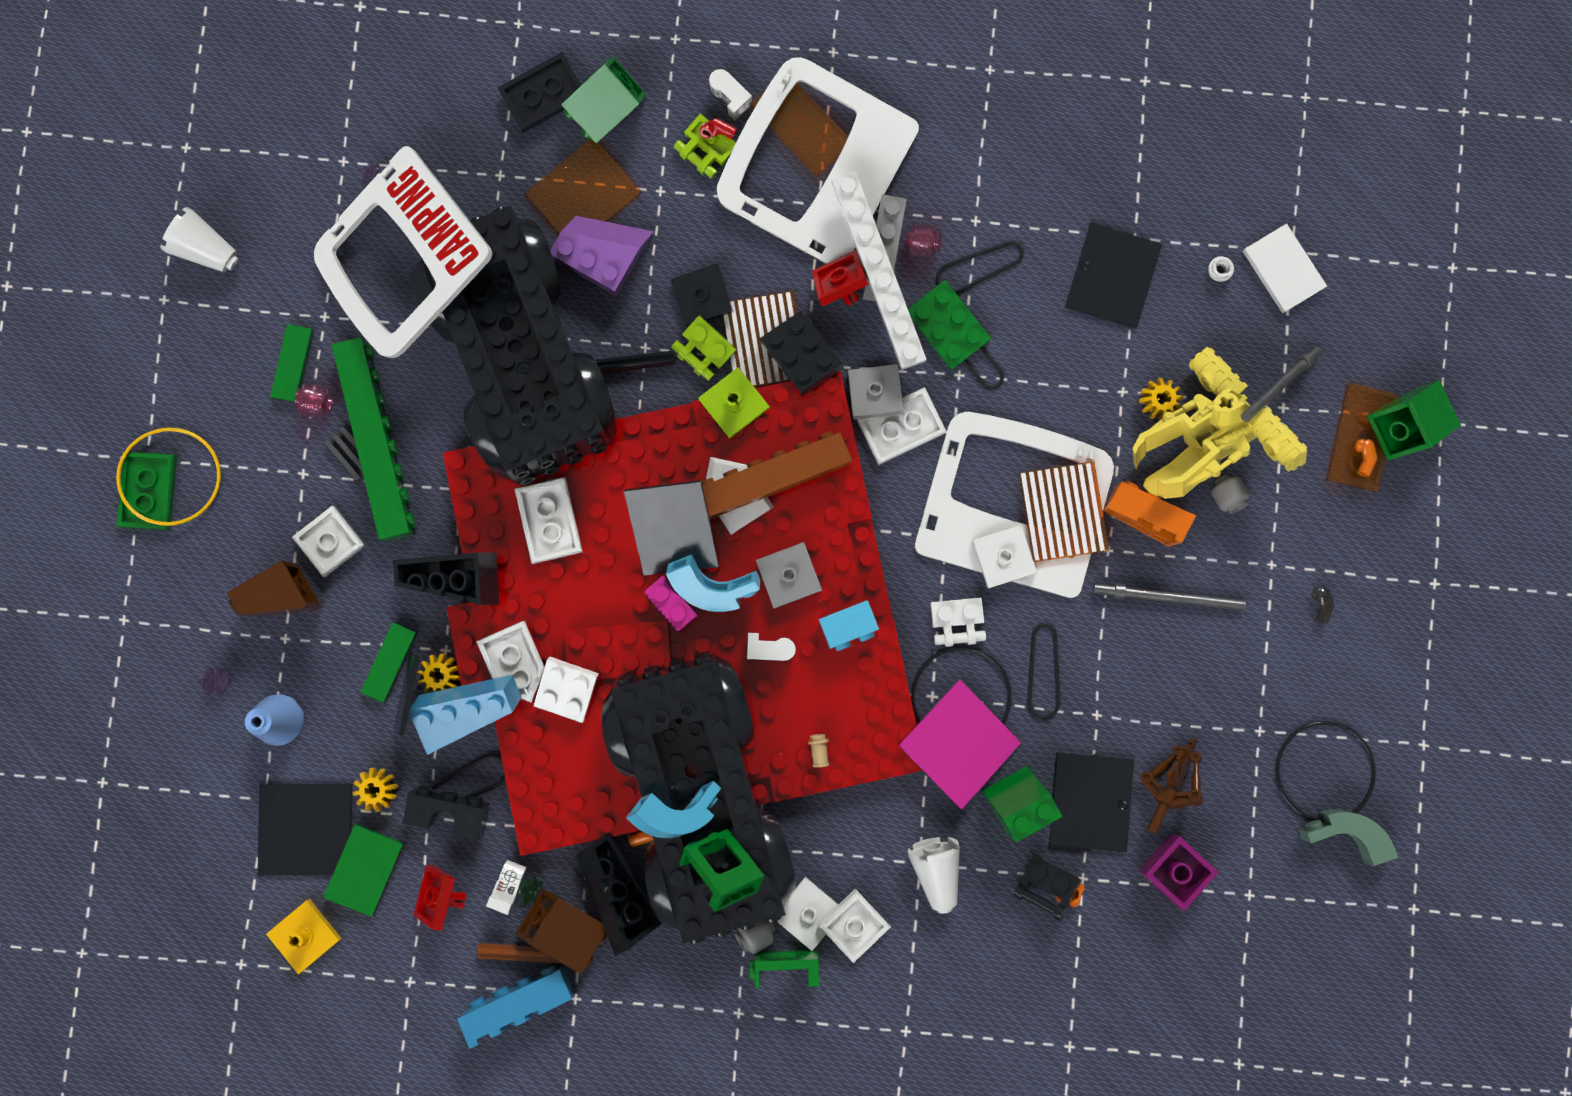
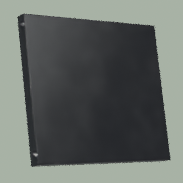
M413 653L408 654L394 729L400 736L405 734L420 658Z

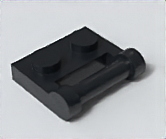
M1033 855L1013 896L1019 900L1024 899L1052 914L1054 919L1061 921L1082 879ZM1033 883L1061 898L1059 905L1028 890L1030 884Z

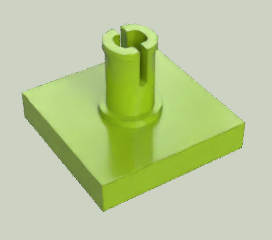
M739 367L698 398L729 439L770 409V406Z

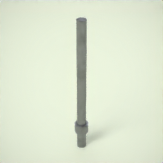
M1313 347L1308 353H1303L1291 369L1241 414V419L1249 422L1302 371L1312 367L1315 359L1321 355V349Z
M1114 583L1113 586L1093 585V594L1110 595L1114 599L1128 597L1242 611L1246 608V601L1129 588L1125 584Z

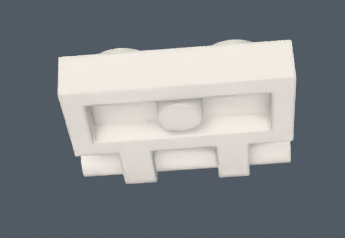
M982 598L930 603L932 627H943L942 635H934L935 645L951 647L956 643L967 642L968 645L976 644L977 641H986L985 631H975L974 624L984 623ZM965 625L966 632L952 634L951 626Z

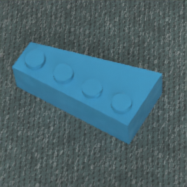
M513 675L419 695L411 705L409 714L428 755L512 713L521 699V694Z
M555 964L542 969L540 971L541 975L533 979L531 975H528L516 981L517 986L508 989L507 986H503L493 991V996L484 1000L483 996L470 1001L468 1003L469 1007L457 1018L469 1049L479 1045L480 1039L487 1034L493 1038L508 1029V1024L513 1023V1026H518L533 1017L532 1014L535 1012L541 1015L571 1000L575 992L564 966L556 968Z

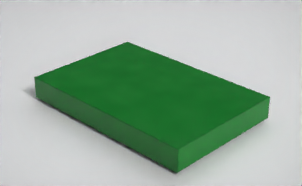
M129 452L127 454L121 472L122 491L131 507L144 517L155 521L171 522L177 455ZM119 495L116 527L171 530V525H156L135 516L125 506Z
M355 824L323 898L372 917L404 843Z

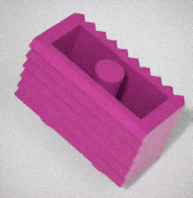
M664 576L645 590V595L648 596V599L652 600L658 611H661L665 619L672 623V627H675L676 631H682L698 617Z

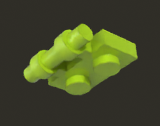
M699 114L684 132L690 141L685 145L678 140L673 148L680 153L679 156L693 163L697 167L696 170L702 175L706 174L713 179L718 171L711 164L716 161L723 166L728 161L736 142L723 135H718L711 139L702 138L699 134L700 126L709 120ZM697 147L707 153L704 159L694 152Z
M700 315L682 334L689 340L688 344L683 346L677 340L671 346L681 361L685 360L695 369L693 372L698 376L702 375L707 381L714 376V373L708 368L709 365L713 362L720 369L737 350ZM695 347L706 356L702 362L691 353Z

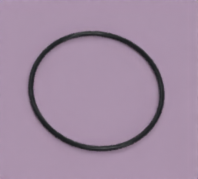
M970 647L947 648L931 656L917 672L912 686L911 700L915 717L919 723L921 718L916 708L915 691L918 679L925 667L938 656L951 651H971L984 656L998 668L1005 680L1008 703L1001 722L1003 724L1006 722L1011 708L1012 695L1010 683L1002 667L988 654Z
M1331 721L1313 722L1295 730L1283 743L1276 760V780L1284 800L1298 814L1313 821L1321 820L1323 822L1322 818L1310 816L1292 804L1283 790L1279 770L1281 757L1287 744L1304 729L1317 725L1340 727L1353 734L1366 749L1372 768L1371 783L1363 801L1351 812L1357 813L1366 804L1375 784V761L1367 743L1351 728Z

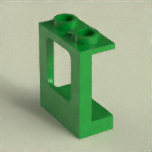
M729 829L719 833L713 832L703 840L698 842L692 841L687 844L683 849L679 863L681 867L691 863L712 891L713 895L709 905L715 912L757 893L764 879V874ZM726 844L741 865L718 874L704 857L723 849Z
M817 949L813 951L758 952L755 954V959H750V981H755V989H759L760 971L807 969L809 987L819 986Z

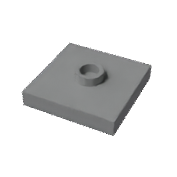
M898 364L848 370L854 420L904 414Z
M804 542L756 560L774 609L822 591Z

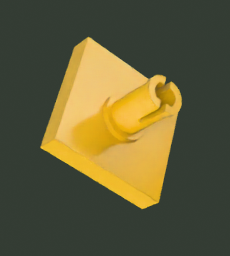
M310 899L306 900L266 934L297 974L303 972L342 939Z

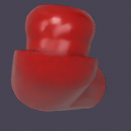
M717 118L703 123L699 129V134L704 139L723 135L732 140L737 132V128Z

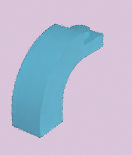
M692 554L669 563L666 575L674 590L691 605L707 611L727 612L739 609L741 597H751L760 590V577L757 571L727 582L714 581L707 578L700 571Z
M714 781L703 785L684 810L671 809L652 793L641 797L626 819L644 833L659 838H674L691 833L706 825L713 818L714 815L709 809L716 803L718 799L716 795L721 787Z

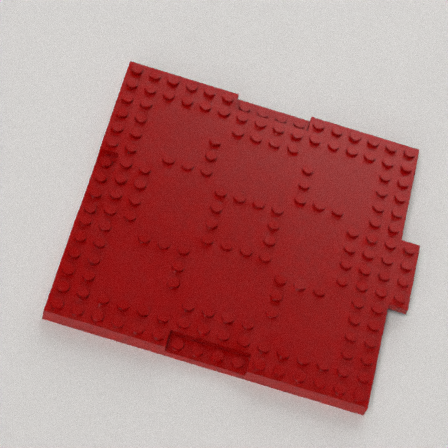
M841 371L803 397L790 381L755 388L770 406V409L731 439L727 437L699 400L692 401L691 404L616 419L617 432L611 442L612 445L607 447L605 452L593 455V453L587 455L577 464L569 465L568 463L559 467L560 469L557 472L549 475L544 473L535 477L536 479L526 485H521V483L517 485L515 482L506 480L495 473L482 459L475 446L444 452L443 457L462 554L476 552L497 553L500 605H478L468 602L446 607L461 686L492 679L476 641L522 621L526 622L545 667L549 657L566 662L564 630L668 620L665 619L661 611H658L652 600L648 599V596L645 595V590L659 578L664 576L668 581L669 579L666 573L646 576L643 574L624 495L625 489L696 480L704 481L706 480L710 457L746 465L758 459L765 462L772 459L771 455L778 451L785 450L788 453L795 450L794 446L801 442L809 441L811 444L819 441L818 437L822 434L832 431L834 435L841 432L852 459L848 466L769 496L768 499L774 508L732 535L719 516L710 519L720 565L717 568L700 569V571L707 578L718 582L731 581L757 571L760 577V590L751 597H741L740 608L727 612L707 611L688 603L698 615L693 622L682 631H676L675 627H672V623L668 622L671 661L684 658L685 662L695 659L694 655L709 651L710 655L716 653L717 657L727 660L736 671L746 695L754 728V739L743 750V755L757 805L923 771L898 746L917 725L881 566ZM565 477L583 553L532 564L515 489ZM804 542L822 591L774 609L756 560ZM868 600L879 630L874 631L875 637L863 642L856 638L850 641V647L840 651H836L835 647L829 649L818 620ZM748 633H759L760 641H777L780 638H788L795 645V654L791 659L785 661L747 659ZM618 677L597 679L583 723L535 707L534 703L540 682L532 702L520 699L512 713L494 721L520 856L598 840L607 833L612 837L641 831L626 819L627 815L641 799L637 779L624 776L616 770L609 758L602 731L603 703ZM825 734L826 739H829V742H826L828 766H812L811 744H808L810 735ZM690 763L686 766L685 772L689 777L694 778L700 774L701 769L698 764ZM697 788L693 791V797L697 794L700 788Z

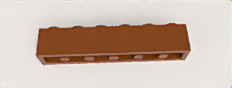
M832 431L818 437L819 441L811 444L809 441L801 442L794 446L795 450L788 453L785 450L778 451L771 455L772 459L762 462L761 459L755 460L747 464L748 468L738 472L737 468L723 473L724 478L714 481L713 478L702 481L709 518L713 519L848 466L852 459L841 432L834 435Z

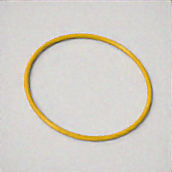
M179 428L156 429L138 437L123 453L116 474L118 492L125 506L140 519L163 526L183 524L201 515L214 501L221 481L220 464L211 446L197 434ZM160 432H181L196 438L210 451L217 469L216 486L207 504L194 515L173 522L155 521L139 514L126 500L120 480L122 465L130 450L144 438Z

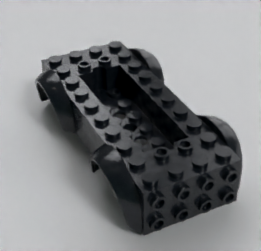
M511 205L507 207H499L493 213L483 217L478 216L470 220L491 248V259L431 325L446 341L455 343L475 393L464 407L463 413L468 434L485 463L499 476L513 481L517 485L520 483L521 485H526L536 479L535 477L544 473L549 475L557 472L560 469L559 467L568 463L569 465L577 464L587 455L592 453L597 455L605 452L607 447L612 445L611 442L617 430L612 401L595 359L590 354L573 352L554 304L559 298L561 291L555 263L545 236L535 221L518 219ZM422 257L410 277L413 293L419 305L436 286V282ZM505 318H510L514 322L513 328L509 331H502L499 327L500 322ZM522 343L523 348L519 353L513 354L510 352L512 344ZM521 363H529L532 367L530 374L527 376L519 375L517 372L518 366Z
M709 651L694 655L695 659L685 662L684 658L669 662L668 667L659 669V665L643 669L644 672L634 676L633 672L618 676V680L615 681L611 691L604 700L601 719L605 746L612 764L620 774L637 779L641 797L652 793L667 807L674 810H684L694 798L692 793L695 789L701 788L712 781L721 787L716 795L718 798L716 803L709 809L715 819L712 826L701 827L696 831L674 838L653 836L654 840L646 852L645 880L652 909L662 924L678 929L682 942H690V944L700 943L705 940V937L712 935L716 937L725 936L731 932L730 930L741 928V930L751 929L759 922L766 921L767 923H772L780 920L781 916L786 915L784 902L796 888L794 869L784 836L772 813L758 809L743 755V750L754 739V728L742 684L733 666L727 660L717 657L716 653L710 655ZM696 763L699 765L701 772L697 777L692 778L686 774L685 768L688 764ZM729 829L764 874V879L757 893L715 912L709 905L713 895L712 891L691 863L682 867L679 863L683 849L687 844L692 841L698 842L703 840L713 832L719 833ZM726 844L723 849L704 857L718 874L741 865Z

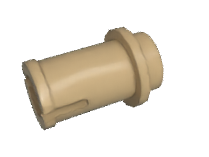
M825 734L810 735L808 744H811L813 767L829 765L826 742H829V739H826Z

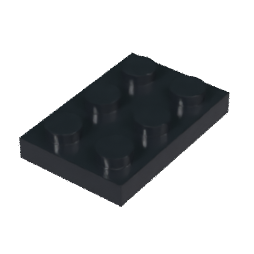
M563 52L499 86L498 90L521 131L524 133L562 112L564 107L561 104L581 86V83Z
M799 311L760 338L763 346L802 397L844 369L841 361L802 311Z

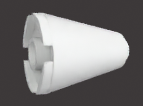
M189 207L182 209L186 213L182 217L177 214L163 236V240L167 243L166 246L161 245L162 251L221 272L232 271L239 259L236 257L237 251Z
M940 837L925 839L913 844V850H907L908 857L932 909L942 914L953 910L957 905L960 847L959 842L950 837H947L948 842H940Z

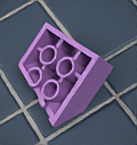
M575 216L560 232L550 251L555 262L617 297L654 231Z

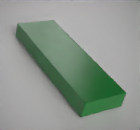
M287 324L270 397L298 403L314 334L313 329Z
M392 622L360 693L386 703L418 632Z

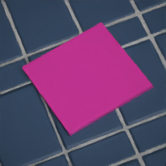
M958 680L898 746L960 809H963L1021 742L961 680Z

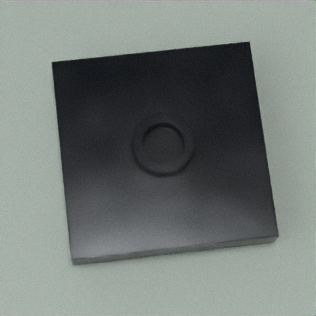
M718 263L671 279L686 328L699 315L708 321L734 312Z

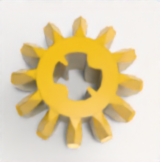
M1158 378L1156 383L1149 381L1147 388H1143L1140 391L1144 397L1139 399V403L1146 404L1142 412L1150 411L1149 418L1151 420L1158 416L1160 421L1166 412L1172 413L1181 408V405L1177 402L1182 401L1183 396L1176 395L1180 387L1177 386L1173 389L1171 387L1173 384L1172 380H1168L1165 384L1162 378ZM1160 395L1164 397L1162 401L1165 402L1163 404L1158 402L1160 398L1157 399V397Z
M440 654L438 659L435 655H430V663L426 661L421 662L425 671L419 670L417 675H424V679L419 680L418 684H427L424 689L426 694L432 690L436 692L458 687L453 682L454 680H460V676L455 675V672L458 671V666L452 667L455 662L453 657L446 661L445 654ZM435 672L444 674V678L439 679L435 677Z
M370 768L368 773L361 772V780H356L353 783L359 788V790L352 792L353 796L360 795L361 797L357 800L356 804L362 805L365 803V811H370L374 808L375 812H379L382 810V806L386 808L391 806L389 799L397 798V795L391 792V790L398 788V784L391 785L390 781L394 779V775L391 774L385 777L386 769L384 768L380 769L378 773L375 768ZM371 787H379L380 792H372Z

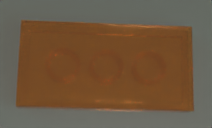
M798 83L787 95L769 124L770 129L816 177L839 158L848 139V136ZM766 90L750 103V107L753 110Z
M1353 383L1346 384L1325 481L1370 492H1378L1386 455L1367 415L1397 399L1398 394ZM1359 439H1369L1375 446L1377 461L1370 477H1364L1357 473L1363 460L1362 452H1357L1355 449L1356 442Z

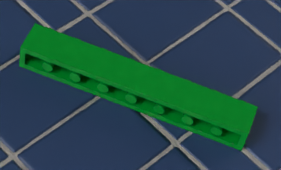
M362 337L332 344L379 540L388 542L415 535L416 519L414 514L409 511L408 503L411 502L407 488L403 487L402 479L405 478L402 465L398 464L396 455L399 454L396 441L391 439L390 430H393L390 417L385 414L384 406H387L383 391L379 390L378 382H381L377 367L373 366L372 358H375L374 349Z

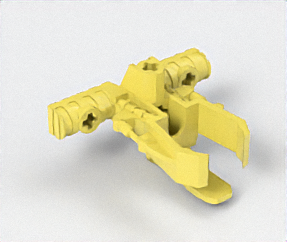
M1207 347L1201 353H1197L1193 360L1191 359L1189 368L1194 370L1204 389L1208 392L1212 391L1217 397L1211 401L1205 396L1197 394L1193 400L1183 404L1180 409L1172 413L1166 412L1162 420L1139 435L1133 446V460L1137 469L1139 462L1146 456V452L1183 435L1184 442L1189 447L1171 463L1147 477L1143 485L1147 493L1167 499L1183 497L1200 482L1210 477L1220 476L1221 471L1228 465L1236 463L1242 457L1250 454L1249 442L1255 438L1259 439L1266 454L1273 461H1278L1281 465L1285 466L1288 472L1290 470L1294 471L1298 466L1301 467L1306 463L1308 447L1298 441L1299 438L1285 424L1283 425L1280 422L1281 419L1277 415L1274 416L1271 413L1272 410L1269 407L1263 408L1249 422L1243 421L1241 414L1250 405L1246 401L1248 398L1245 394L1241 395V393L1248 385L1245 382H1241L1237 374L1231 372L1232 369L1220 356L1217 357L1214 354L1215 351L1212 348ZM1196 408L1197 412L1189 418L1186 412ZM1229 456L1228 460L1220 465V460Z

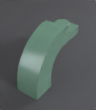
M1339 809L1321 811L1319 814L1323 822L1321 820L1311 821L1306 824V828L1299 830L1301 839L1309 843H1314L1337 834H1348L1357 843L1363 862L1372 866L1398 858L1390 837L1380 825L1368 817Z

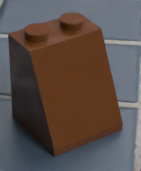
M282 560L227 592L230 598L228 602L231 609L236 614L239 613V615L261 617L315 611L323 608L299 565Z
M542 888L515 935L534 948L582 974L584 969L590 966L595 950L604 942L607 933L603 923Z

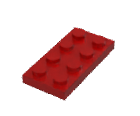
M668 620L564 630L566 662L599 673L597 679L615 678L629 672H633L635 676L642 674L645 668L659 665V669L668 667L669 662H671Z

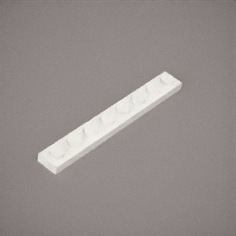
M856 171L832 179L831 183L901 370L926 362L927 359Z

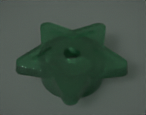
M532 875L530 879L523 880L518 888L517 895L522 899L520 907H525L530 901L534 902L538 891L543 886V882L537 881L535 875Z

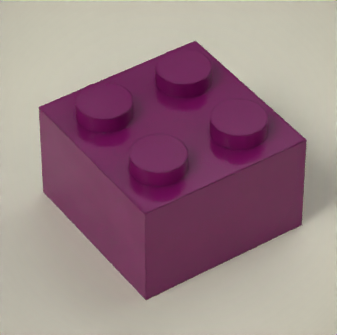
M1173 833L1168 836L1138 870L1167 899L1183 911L1189 907L1219 873L1184 839Z

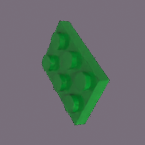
M946 280L908 308L914 325L951 371L992 339Z

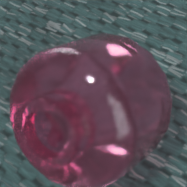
M914 224L909 232H905L904 247H908L911 256L931 258L941 249L942 233L934 225Z
M306 383L302 388H297L294 408H298L300 415L321 419L324 417L325 412H331L333 397H329V391L326 387Z

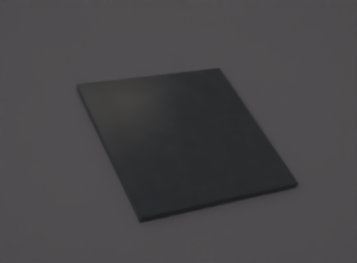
M260 784L257 876L333 875L351 834L352 784Z

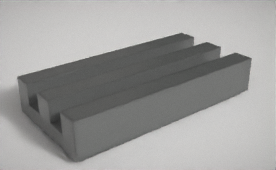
M343 426L339 433H335L332 436L333 438L324 443L354 479L360 481L364 477L360 460L341 438L345 435L356 448L355 439ZM337 442L361 470L359 474L333 445Z

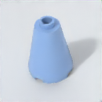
M283 694L264 698L245 718L246 729L264 743L274 746L285 745L294 740L301 733L304 725V712L292 697Z

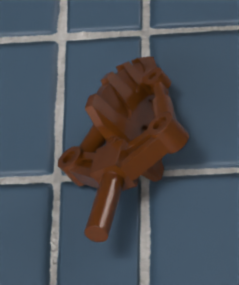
M1191 738L1183 748L1179 745L1175 746L1173 753L1165 761L1162 760L1150 772L1145 771L1140 775L1143 786L1148 789L1158 803L1147 827V831L1152 834H1157L1168 808L1173 810L1174 808L1192 805L1200 806L1204 801L1201 794V775L1199 774V764L1202 762V757L1200 753L1194 752L1197 738ZM1175 760L1166 774L1167 787L1161 786L1155 779L1168 768L1170 762ZM1193 762L1191 791L1181 792L1189 772L1190 763Z

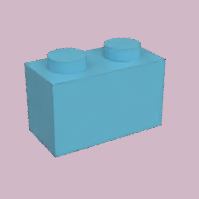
M868 600L818 620L829 649L835 647L836 651L850 647V641L859 638L861 642L875 637L874 631L879 630Z

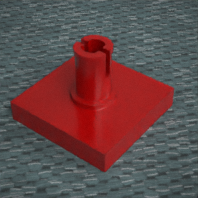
M857 250L812 271L817 296L822 306L840 298H843L846 305H852L850 297L856 303L859 300V295L856 291L869 285Z
M426 864L413 916L432 930H442L448 907L462 909L465 903L461 901H466V893L452 891L455 878L437 866Z

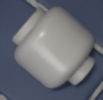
M1224 475L1215 481L1216 485L1212 489L1211 495L1221 511H1229L1230 514H1233L1248 505L1247 501L1250 498V492L1240 477Z
M763 921L756 923V926L751 929L741 930V928H737L738 933L735 934V937L744 952L749 951L752 954H756L773 943L772 933L775 932V928L772 923Z

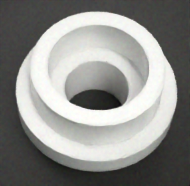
M1223 256L1214 258L1208 266L1210 277L1218 282L1228 280L1234 272L1231 260ZM1217 266H1221L1224 269V273H1219Z

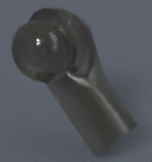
M1316 586L1311 594L1312 598L1319 600L1320 603L1315 621L1328 625L1334 609V601L1328 588Z

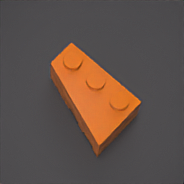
M1121 481L1116 484L1103 509L1105 513L1167 547L1183 542L1196 517L1192 513L1161 500L1154 494L1140 490L1136 484L1130 481Z

